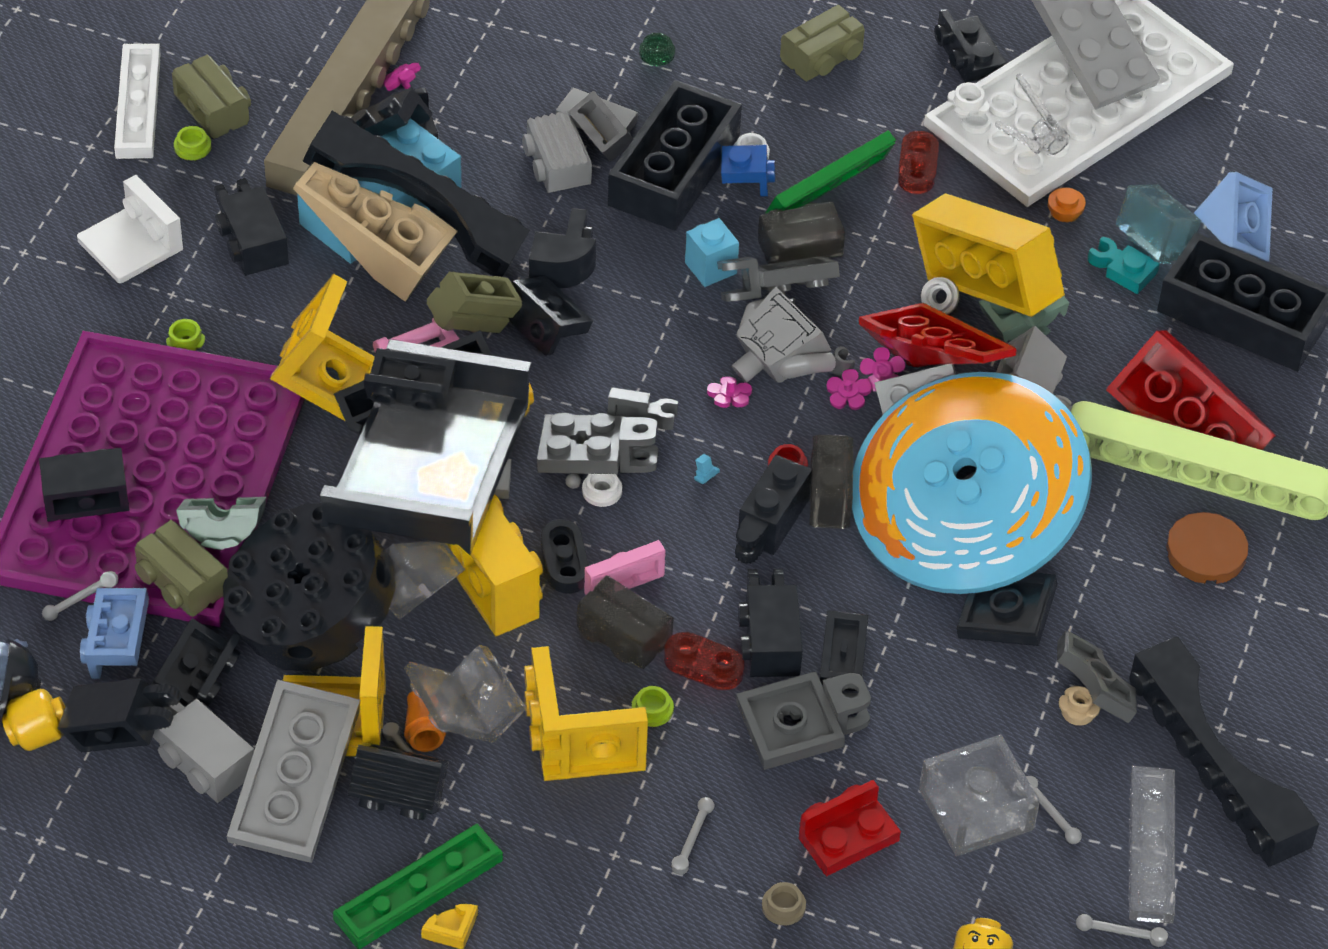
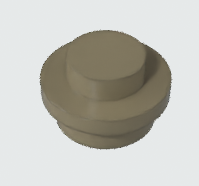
M788 882L777 883L768 889L763 896L762 911L769 921L777 925H792L798 922L805 914L806 899L800 889L794 884Z

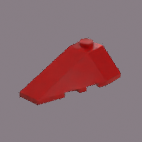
M925 303L859 317V325L883 347L887 348L890 354L900 356L906 361L907 365L912 367L939 364H978L1016 356L1015 347Z
M1167 330L1156 331L1106 389L1132 414L1259 450H1264L1276 436L1194 354Z

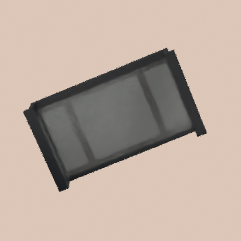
M390 339L386 347L387 350L456 360L457 371L447 411L440 409L421 411L408 404L395 402L393 405H383L375 402L338 486L324 485L321 491L322 527L329 528L330 523L411 538L453 545L457 544L471 555L528 408L531 362Z

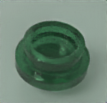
M652 33L647 35L640 44L639 56L649 65H666L675 57V46L669 36L663 33Z

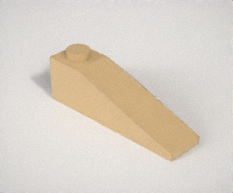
M316 162L310 166L293 187L295 192L373 279L405 302L457 233L456 229L427 208L415 203L411 208L392 200L393 194L381 190L377 194L360 187L357 179Z

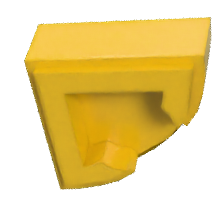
M459 904L455 905L454 909L444 911L438 915L434 914L426 921L421 930L422 939L464 949L478 916V906Z

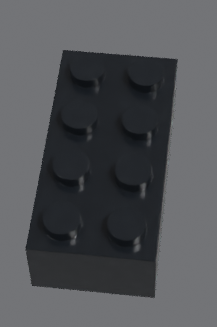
M674 80L610 171L608 176V206L676 231L722 162V146H733L739 138L742 104Z
M1195 232L1163 280L1157 312L1298 372L1328 325V288Z

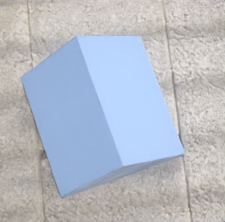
M1229 172L1194 214L1221 243L1269 262L1272 188L1238 172Z

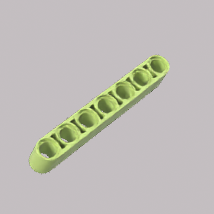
M1077 402L1071 408L1070 412L1083 432L1091 458L1309 520H1321L1328 515V469L1092 402Z

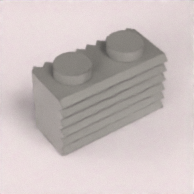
M569 111L558 112L556 115L551 113L549 116H537L535 119L530 117L527 120V134L522 135V144L526 156L534 158L533 171L537 182L543 181L547 193L591 184L592 162Z

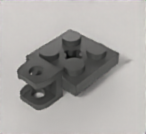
M752 257L717 261L718 269H722V271L741 269L742 289L721 292V299L726 302L761 298V290H768L770 293L775 287L781 292L792 290V283L806 285L807 288L829 285L828 278L840 277L838 261L824 257L758 265L757 259Z
M606 413L596 415L545 414L537 456L538 473L618 474L619 464L620 473H647L655 471L659 456L658 447L653 445L656 443L657 421L652 418L613 416ZM637 430H645L646 432H644V433H636L635 431H637ZM638 457H646V458H648V459H646V460H637L636 458H638Z
M815 671L736 694L737 707L764 770L845 747L844 735L860 731L870 724V714L867 711V707L871 704V695L863 677L856 673L843 674L823 680L822 686ZM852 688L857 690L858 693L843 694L842 692L845 689ZM858 713L855 717L848 718V715ZM791 715L793 720L801 719L794 726L782 724L783 716Z

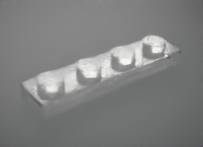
M1132 766L1130 774L1129 920L1173 924L1175 917V770Z

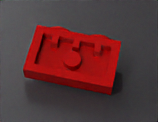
M874 780L861 786L853 785L847 788L840 796L825 803H815L801 815L799 840L826 877L900 840V829L877 800L879 786Z

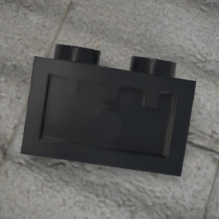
M947 9L939 11L938 25L934 28L935 39L939 46L944 47L949 56L951 67L954 70H958L965 83L983 79L1006 65L1004 58L978 16L954 21Z
M546 276L512 281L513 287L522 300V307L513 318H509V321L545 356L553 355L561 337L588 333L593 320Z

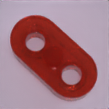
M913 131L905 135L902 140L898 184L903 190L912 194L926 193L935 184L939 142L929 132Z
M690 632L676 633L665 643V664L669 670L678 675L717 690L733 689L743 680L744 660H742V655L738 651ZM719 662H723V663H726V664H728V665H720V664H718V663H719Z

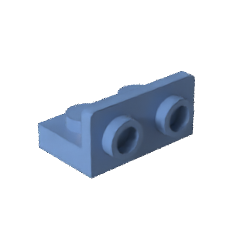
M97 588L94 605H88L86 623L89 630L88 637L82 638L80 643V660L82 664H87L91 679L101 678L103 666L138 665L149 603L147 588Z

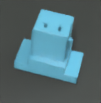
M705 454L695 460L697 470L694 479L701 484L706 483L720 472L719 468L712 465L711 457Z

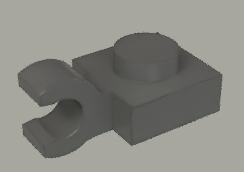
M611 387L608 396L607 414L652 418L657 421L658 428L673 430L674 420L678 414V401L665 398L650 403V393ZM637 430V431H635V432H637V433H644V432H646V431H645V430Z

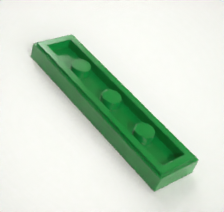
M887 130L775 196L765 212L772 223H777L885 159L894 146L896 139Z
M477 823L334 910L333 920L355 947L361 949L502 862L503 852Z

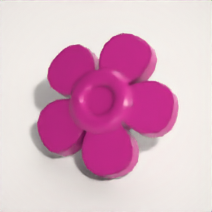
M419 63L403 64L394 69V72L386 75L383 85L388 91L396 89L400 84H402L404 89H408L411 86L409 82L416 78L415 73L421 69Z
M885 347L875 349L873 353L875 361L865 358L860 364L862 374L871 375L868 377V380L871 382L872 391L877 392L875 382L898 377L895 373H900L905 369L903 358L894 356L889 360L890 352Z
M854 369L843 371L842 380L838 377H831L826 385L828 392L832 394L830 403L837 409L844 408L847 401L852 410L862 408L865 405L863 396L870 394L872 391L871 382L868 379L859 380L858 372Z
M722 377L720 384L711 383L708 385L707 394L714 398V404L719 407L727 408L731 403L735 407H744L749 404L752 387L748 383L736 385V379L733 377Z

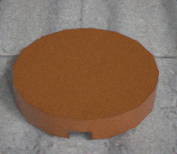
M1207 512L1188 514L1176 521L1168 534L1166 548L1171 566L1180 575L1194 582L1205 584L1206 580H1217L1216 584L1224 583L1236 577L1245 566L1248 555L1246 536L1232 520L1219 514Z

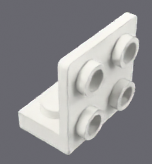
M137 175L123 181L125 192L123 205L125 209L77 234L78 243L117 283H123L183 250L180 218Z

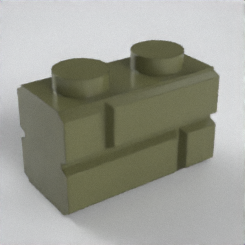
M838 4L781 36V61L790 69H795V73L806 82L819 74L825 76L832 71L835 65L846 59L854 60L863 50L864 26L853 16L850 17L849 13Z
M207 54L194 60L191 65L187 63L173 70L174 95L211 138H218L227 134L229 129L236 130L248 124V107L251 106L250 96L243 86L236 87L225 65L218 66L212 57Z
M449 271L440 282V288L436 287L427 298V305L434 316L436 324L444 330H469L473 333L481 330V332L500 333L509 323V318H513L522 307V300L509 278Z
M170 520L158 528L155 534L151 533L137 542L135 547L137 561L135 570L138 576L148 585L151 583L156 584L161 589L165 601L173 609L181 607L189 616L194 617L206 609L210 602L213 604L223 597V584L228 577L227 568L175 521Z

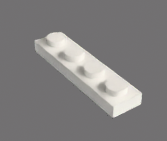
M123 44L114 146L116 159L153 158L161 57L160 44Z

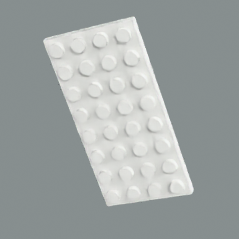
M1114 0L1160 77L1156 86L1095 110L1053 36H1050L975 83L983 88L985 92L984 101L990 104V109L987 113H977L974 116L961 118L955 114L953 103L946 101L925 115L924 126L1026 207H1029L1231 75L1234 63L1150 1Z

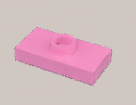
M657 540L628 552H619L609 559L585 567L584 593L590 603L663 577L665 572V549L663 545Z

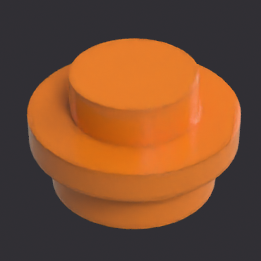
M1059 188L1049 195L1048 208L1051 215L1058 221H1075L1084 212L1085 198L1075 189Z

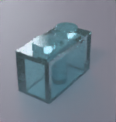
M1158 184L1128 185L1115 225L1128 236L1131 242L1143 248L1153 261L1169 264L1171 261H1177L1195 232H1198L1202 220Z

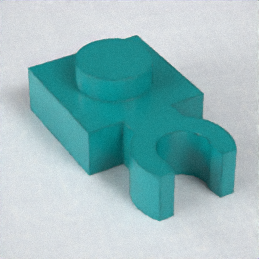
M1107 237L1100 238L1098 250L1101 252L1094 248L1089 250L1087 261L1091 265L1098 268H1107V278L1135 294H1138L1159 271L1160 262L1129 245L1121 251L1117 248L1115 242Z

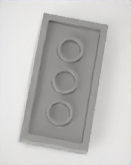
M1032 0L1095 110L1154 87L1159 82L1160 77L1114 0Z
M277 679L226 836L228 843L309 863L313 862L358 718L360 699Z

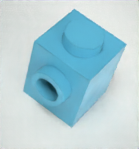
M720 218L706 224H700L686 231L685 264L704 287L737 274V270L722 271L717 266V261L738 258L739 252L738 240Z

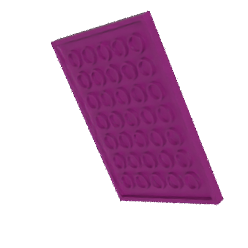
M82 331L0 522V585L69 598L99 581L103 573L113 571L118 575V583L112 588H147L149 596L148 614L190 621L193 618L201 624L221 627L225 616L224 597H221L213 604L210 602L206 609L194 617L189 616L181 607L173 609L165 601L161 589L156 584L151 583L148 585L138 576L135 570V564L137 563L135 554L136 544L149 534H155L158 528L170 520L175 521L180 526L176 510L184 499L214 498L215 504L224 510H228L232 505H236L237 498L267 497V502L305 398L270 379L272 373L278 367L275 365ZM99 449H122L130 511L47 522L39 458L91 452ZM247 538L235 547L221 550L203 548L226 567L228 572L230 558L239 550ZM96 592L81 601L94 603Z

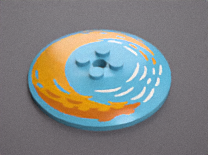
M971 372L952 375L930 382L907 394L886 411L872 427L858 452L853 468L850 493L852 511L860 535L869 550L883 566L902 580L915 586L941 593L968 594L990 591L1012 584L1035 572L1050 561L1068 542L1078 527L1089 500L1092 483L1091 458L1086 439L1072 413L1058 398L1041 386L1020 377L997 372ZM970 465L977 468L976 473L969 479L960 480L956 478L957 472L964 466Z

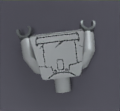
M775 287L766 298L751 302L746 306L736 334L746 353L732 365V368L746 383L762 369L775 382L780 383L786 379L823 372H832L834 375L842 377L843 371L854 368L855 360H846L849 351L843 346L836 348L834 354L830 353L831 348L823 332L795 306L796 299H788L785 296V292H781Z

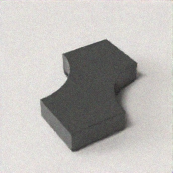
M1065 630L1057 643V662L1069 669L1082 681L1092 697L1093 704L1129 723L1137 713L1136 688L1114 672L1105 660L1102 649Z

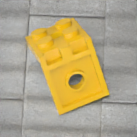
M333 274L291 326L294 329L292 335L284 344L279 355L282 359L270 379L345 421L334 393L363 381L365 374L371 373L375 356L328 330L348 282ZM326 367L336 370L340 380L332 378L327 373Z
M365 626L361 677L283 676V681L360 699V711L346 756H356L357 747L362 743L367 742L381 745V729H383L384 719L383 702L384 695L386 694L383 627Z
M549 646L531 648V665L524 666L526 686L524 701L526 716H530L531 725H529L531 750H539L544 781L646 771L648 730L646 707L559 716Z

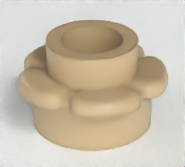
M1069 687L1065 690V695L1059 698V707L1062 715L1071 724L1086 725L1100 712V707L1093 704L1092 697L1085 687Z

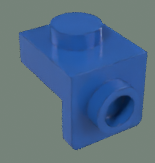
M767 145L722 146V184L760 183V196H768V183L775 182V160H768Z

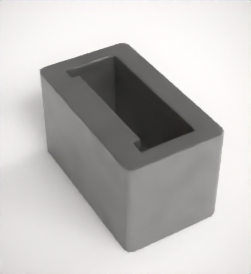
M594 91L569 111V114L609 161H613L625 151L634 139Z

